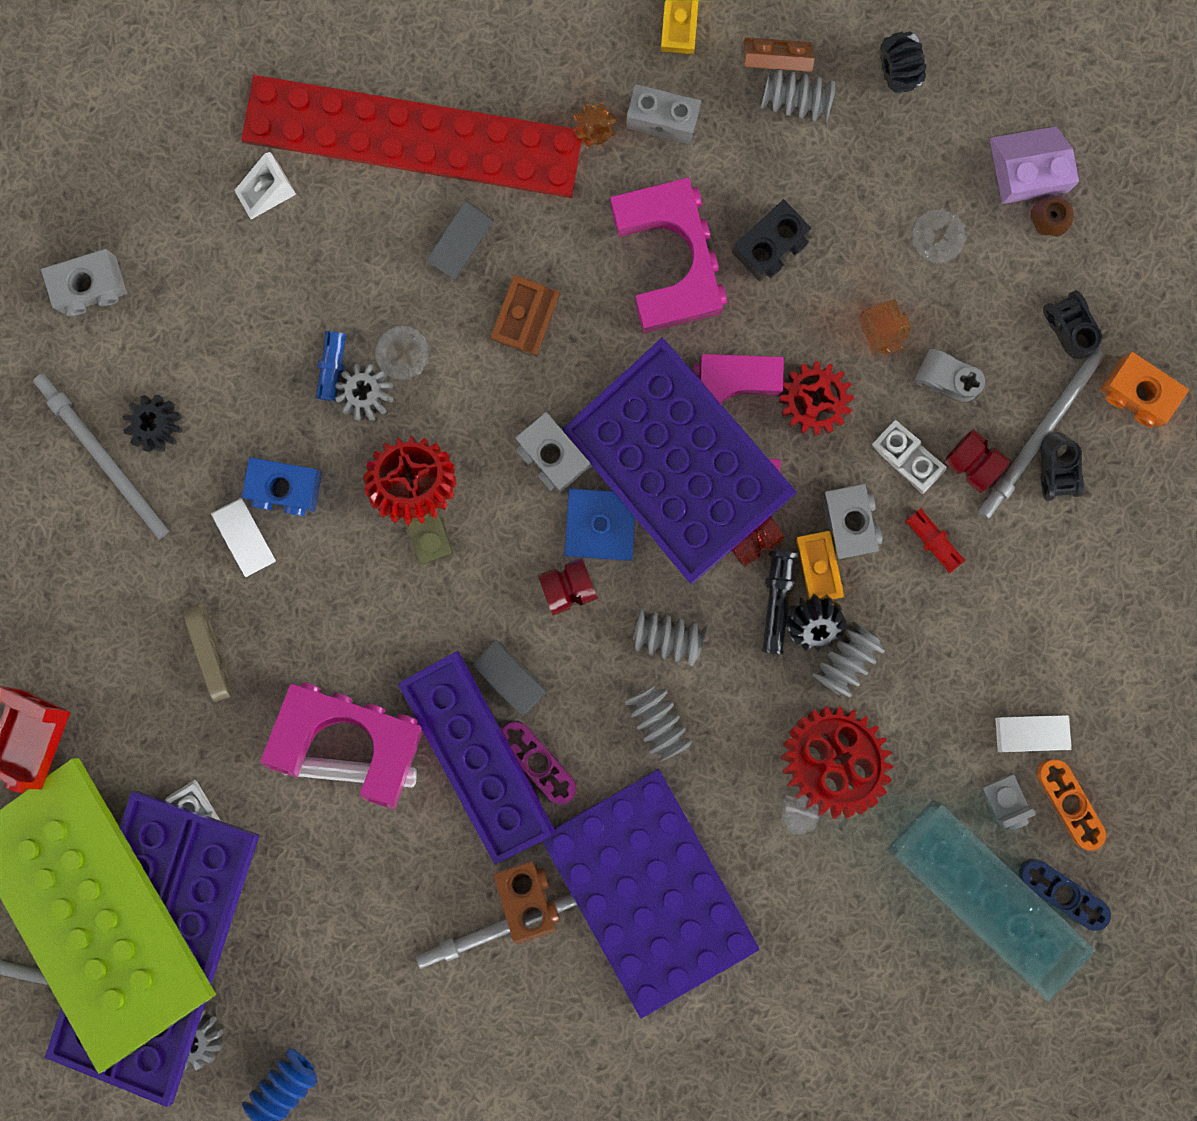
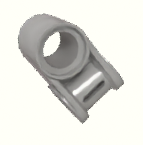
M928 349L914 382L919 386H922V384L930 386V391L941 393L954 400L968 402L984 389L985 377L976 367L956 360L942 351ZM965 378L971 380L969 385L972 388L968 391L963 389L964 383L962 381Z

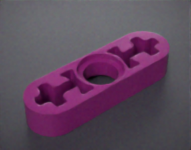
M519 721L506 724L501 730L506 740L510 737L507 732L510 728L514 731L521 729L524 732L521 737L522 741L527 746L530 741L537 745L529 749L523 759H521L517 754L523 751L520 745L516 742L512 745L509 744L525 773L551 802L566 804L571 801L576 792V783L572 776L526 724ZM534 753H542L548 759V766L542 772H535L529 767V757ZM553 766L559 770V772L553 775L558 782L562 783L566 780L569 783L567 787L569 794L565 797L561 793L557 796L552 793L555 786L549 779L546 784L540 781L541 778L551 772Z

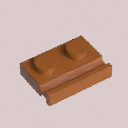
M745 37V67L813 72L815 58L812 42Z
M514 275L490 337L491 340L520 351L528 352L537 357L557 305L560 291L552 290L539 283Z

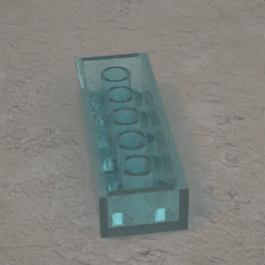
M932 800L887 848L901 864L1048 1002L1096 951L951 812L935 800Z

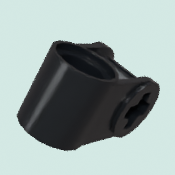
M1074 290L1070 292L1067 298L1055 304L1048 303L1044 305L1043 313L1068 356L1074 359H1082L1100 346L1102 343L1101 330L1090 313L1085 298L1079 291ZM1076 334L1086 337L1088 348L1079 346L1076 341Z
M1061 432L1049 434L1041 443L1042 473L1040 479L1044 499L1051 501L1056 496L1071 494L1074 497H1081L1084 492L1081 447ZM1067 445L1065 453L1060 457H1056L1058 448Z

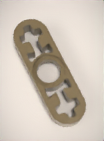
M201 603L184 609L185 623L211 698L214 702H219L233 697V688L222 655L218 656L215 645H218L205 606Z

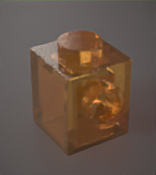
M895 299L863 310L858 316L872 354L882 351L883 356L895 353L903 349L901 343H904L910 337L908 334L911 331L910 322L904 312L900 313Z

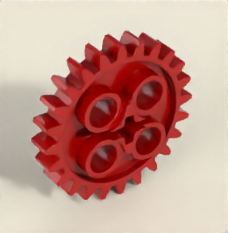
M826 706L820 711V715L816 710H813L808 714V719L803 716L797 722L798 727L794 726L788 732L792 738H788L783 743V746L790 751L785 752L781 756L782 760L790 762V765L784 768L782 773L792 774L793 779L789 781L787 786H798L800 789L795 798L799 799L806 796L808 798L806 803L807 809L814 804L819 805L818 815L820 816L830 809L832 819L839 817L842 811L846 819L855 815V811L861 815L867 811V806L872 808L879 802L876 797L880 798L887 793L882 786H886L892 781L884 773L893 769L892 764L884 762V759L891 755L892 752L881 749V745L887 739H876L874 736L879 727L874 726L868 729L866 727L868 717L866 716L860 721L855 720V710L844 716L841 706L835 709L833 714L829 707ZM838 734H842L848 739L849 747L841 744ZM809 747L817 749L820 754V760L810 755ZM839 760L841 764L836 765L834 761ZM854 764L862 767L865 772V778L860 777L855 772ZM825 777L834 781L836 791H832L826 786Z

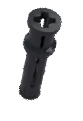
M769 550L768 555L771 557L769 578L765 579V584H767L766 587L770 588L762 652L783 655L790 590L794 591V587H796L793 576L795 560L799 559V553ZM784 560L783 576L780 577L781 563ZM778 589H781L780 600H778ZM779 605L776 635H774L776 607Z

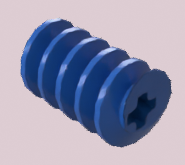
M289 1048L286 1053L291 1062L280 1059L277 1065L282 1072L271 1069L268 1072V1076L272 1083L262 1079L258 1085L263 1093L252 1090L249 1096L253 1104L246 1101L242 1102L245 1113L252 1121H280L285 1119L290 1113L289 1109H294L299 1103V1099L306 1096L308 1088L315 1086L317 1075L314 1067L302 1054Z

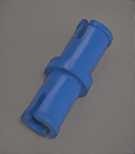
M325 331L322 361H318L317 368H320L317 394L315 395L316 399L336 402L335 398L337 397L338 389L335 386L336 383H339L340 373L344 372L345 369L342 359L347 334Z

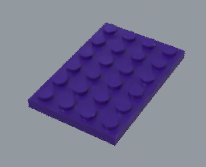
M663 337L562 429L690 584H694L798 493Z
M659 769L554 827L556 833L542 841L641 1019L760 950Z

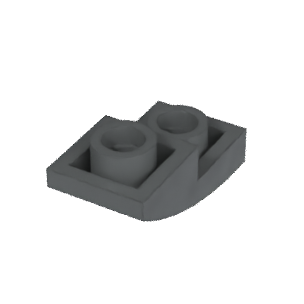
M466 200L426 261L455 280L485 236L494 219Z
M495 640L473 663L483 677L522 715H526L548 692L527 667L522 666L500 641Z

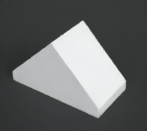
M271 152L265 153L234 190L250 219L296 195L281 166Z

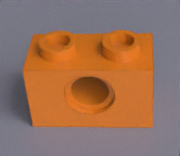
M1134 352L1121 357L1100 391L1107 395L1105 398L1107 402L1120 409L1126 407L1135 413L1134 419L1138 423L1149 428L1167 424L1190 390ZM1138 385L1146 389V401L1141 400L1137 396L1136 388Z

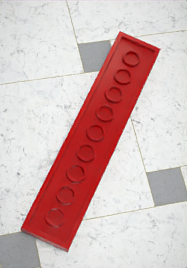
M253 75L241 140L246 144L572 198L583 130Z

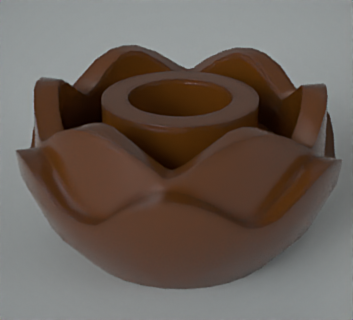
M1047 195L1037 201L1031 210L1030 217L1039 234L1058 237L1063 235L1072 225L1074 211L1071 204L1062 196ZM1052 212L1056 214L1055 218L1051 217Z

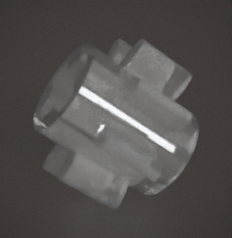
M787 795L780 814V820L788 822L786 831L801 836L805 834L806 828L814 831L820 817L818 815L819 805L814 804L807 809L806 803L808 798L806 796L796 799Z

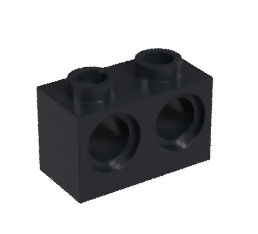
M783 199L734 245L732 254L758 281L762 280L766 275L771 279L785 266L782 260L790 252L796 256L807 246L809 241L806 237L812 228ZM782 225L792 228L794 236L788 239L783 238L779 235L777 228ZM757 248H763L769 253L770 259L765 262L758 261L754 258L752 251Z

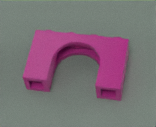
M690 177L610 197V207L618 237L656 228L668 229L677 233L686 241L692 254V267L687 276L679 283L635 295V305L643 334L721 315L723 304H727L723 284L717 285L714 272L719 271L715 252H709L706 240L710 239L709 227L706 219L700 220L698 207L702 206L700 192L697 186L692 187Z
M702 354L700 364H693V372L720 403L736 395L779 396L783 391L784 357ZM769 459L780 471L781 459Z
M302 682L301 686L290 684L260 760L263 766L298 778L311 742L320 731L333 724H353L365 730L372 738L374 745L372 762L360 796L362 800L395 810L423 734L422 727L417 725L418 721L403 714H398L397 718L385 715V709L373 704H366L365 708L352 704V698L339 693H334L333 697L321 694L319 687Z

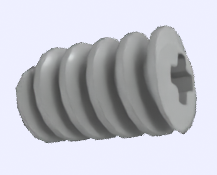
M776 69L772 76L768 75L760 108L764 109L768 102L772 101L773 112H777L782 104H785L786 115L790 116L795 107H798L799 118L803 119L810 110L812 111L813 122H816L821 114H825L826 124L835 94V81L830 80L823 89L820 77H816L814 82L809 85L808 74H803L800 80L796 82L795 71L790 70L786 78L783 79L782 69Z
M641 607L633 636L635 650L639 652L645 644H648V653L653 655L657 648L660 647L663 659H666L670 652L674 651L675 662L679 663L683 656L687 655L688 666H693L700 656L707 626H705L700 634L698 633L696 622H693L685 630L684 619L680 618L672 626L670 615H666L662 622L659 623L656 611H653L649 618L645 619L644 608Z
M854 621L853 625L858 632L846 630L844 635L849 643L842 641L836 643L841 654L829 652L828 654L833 665L821 663L819 667L825 675L821 676L814 673L812 675L838 696L851 697L852 693L847 685L859 686L861 684L855 674L867 675L869 673L863 663L876 664L877 661L872 652H885L880 640Z
M655 685L632 696L624 703L626 706L637 705V708L631 713V717H643L644 720L637 728L638 730L649 729L650 732L643 740L644 742L655 741L656 745L649 752L651 755L661 754L662 757L657 761L660 762L685 750L691 745L692 741L690 738L680 739L686 729L684 726H673L680 717L678 713L667 714L674 705L672 701L661 702L667 691L666 689L655 690L657 686Z

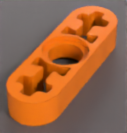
M1053 758L1044 760L1038 766L1037 779L1072 840L1077 846L1085 850L1093 851L1099 849L1105 843L1106 830L1071 769L1061 760ZM1050 766L1055 769H1061L1062 772L1058 774V778L1062 785L1067 786L1069 783L1071 784V788L1059 791L1056 796L1054 791L1060 790L1058 784L1046 778L1050 774L1048 769ZM1074 794L1079 799V808L1076 812L1067 814L1062 807L1063 799L1068 795ZM1082 818L1088 828L1096 829V832L1092 834L1094 840L1090 842L1086 839H1081V836L1085 834L1084 829L1077 822L1072 825L1071 821Z

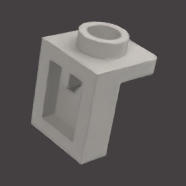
M1008 774L981 786L997 825L1015 830L1029 823L1028 818L1036 815L1034 809L1028 806L1014 774Z

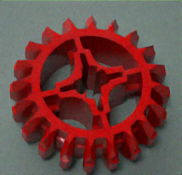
M412 435L408 442L405 443L397 437L396 445L394 446L384 442V452L374 451V461H367V473H364L363 476L364 491L366 497L370 498L371 507L378 509L379 515L382 518L390 515L391 521L394 524L401 518H404V522L408 526L412 522V518H417L423 524L425 521L424 516L427 514L436 519V508L446 510V500L453 499V488L457 484L456 477L454 476L455 467L450 462L448 453L446 451L441 452V448L437 443L429 446V441L425 437L419 443H416ZM406 473H409L410 478L413 479L414 488L410 487Z

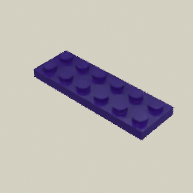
M459 651L450 654L398 683L495 865L556 833Z

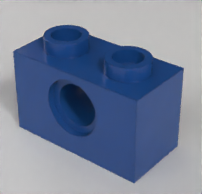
M249 457L242 498L251 500V507L271 511L272 504L285 506L284 513L305 517L306 510L315 512L322 472L317 469ZM286 479L290 486L289 491L285 496L278 497L275 493V486L280 480Z

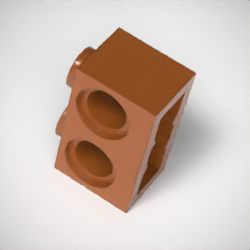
M532 861L493 874L514 943L519 945L557 932L555 923L559 922L560 918L554 901L548 902L544 889L550 888L544 868L538 869L537 865ZM524 876L530 877L532 880L530 891L526 894H517L515 889L517 880ZM534 909L540 910L542 913L540 925L536 928H528L525 923L527 913Z

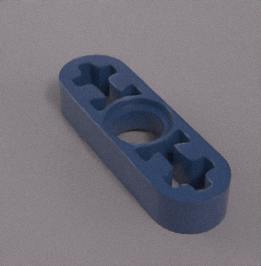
M1029 859L1021 865L1019 869L1021 883L1057 909L1092 931L1102 930L1109 924L1111 919L1109 907L1075 882L1039 859ZM1041 867L1040 874L1052 883L1049 887L1037 880L1031 884L1032 877L1028 874L1031 869L1038 870ZM1062 885H1069L1073 891L1072 899L1065 904L1058 903L1055 896L1057 889ZM1081 902L1092 909L1099 906L1097 912L1101 915L1098 921L1091 919L1087 922L1090 916L1077 907Z

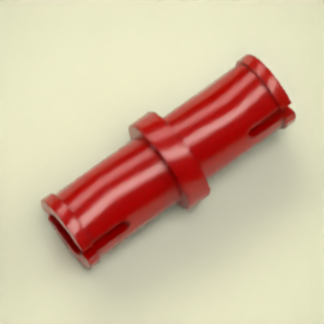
M922 508L905 521L925 544L922 546L925 551L930 550L944 566L948 574L966 561L946 538L948 534L945 530L940 531Z

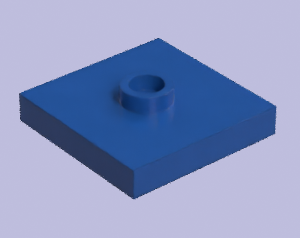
M569 489L565 557L632 561L635 517L613 491Z

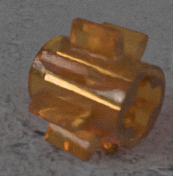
M599 103L597 107L585 104V108L580 114L574 115L579 126L573 130L578 139L583 138L587 147H590L592 144H600L603 147L610 136H615V132L610 125L616 122V118L612 112H607L603 103Z

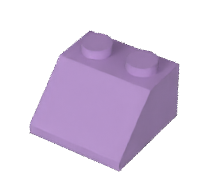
M1057 126L990 138L1002 204L1068 193L1079 183L1073 148Z

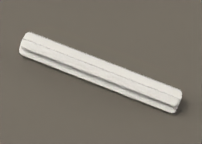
M305 757L299 777L364 783L371 763ZM410 767L404 787L412 788L415 786L417 779L416 768Z

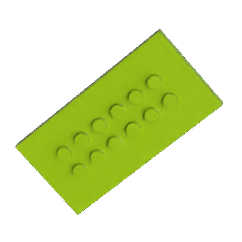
M72 758L48 775L42 790L29 789L0 809V899L98 1074L121 1061L216 995L79 758Z

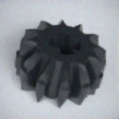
M902 31L884 38L880 47V59L882 61L881 69L884 72V79L887 81L888 87L897 93L901 91L908 92L922 86L926 78L925 70L927 66L925 64L922 44L919 42L918 36L911 31L904 33Z
M143 395L140 398L141 406L133 402L129 404L130 409L134 413L132 416L128 414L122 416L123 420L131 423L123 431L127 435H133L130 441L133 446L138 447L142 445L143 451L150 453L154 447L157 451H165L164 440L172 445L176 444L177 441L171 434L173 431L181 433L183 428L173 423L182 419L181 413L173 412L175 408L173 402H164L163 397L160 395H155L152 400L148 396ZM151 417L155 419L154 422L157 425L154 430L150 428L151 425L148 422Z
M813 592L811 599L805 600L800 597L799 606H790V615L786 617V624L790 631L791 639L795 644H800L805 651L814 646L819 652L824 645L832 647L834 639H842V630L847 628L846 619L841 605L837 601H832L828 594L819 598Z

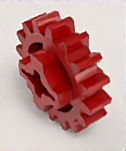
M819 361L813 363L812 370H809L805 364H802L799 367L800 375L793 371L788 375L792 384L783 383V391L787 392V395L780 396L779 402L787 404V407L781 414L782 416L791 415L792 419L788 425L792 427L799 423L801 425V434H804L808 428L812 429L814 437L820 434L821 428H824L825 432L830 434L833 432L832 423L841 427L845 422L840 415H850L852 412L849 407L845 406L846 403L854 400L853 395L846 394V390L852 384L851 382L842 384L840 379L843 377L844 372L840 371L834 375L831 373L833 365L830 363L824 370L820 369ZM817 377V381L810 386L799 384L805 379ZM830 383L835 388L838 398L833 396L829 387ZM816 391L821 393L820 399L824 401L818 406L812 405L813 399L808 396H812ZM794 398L800 401L804 410L802 415L795 406ZM827 412L833 414L826 420L815 421L819 413Z

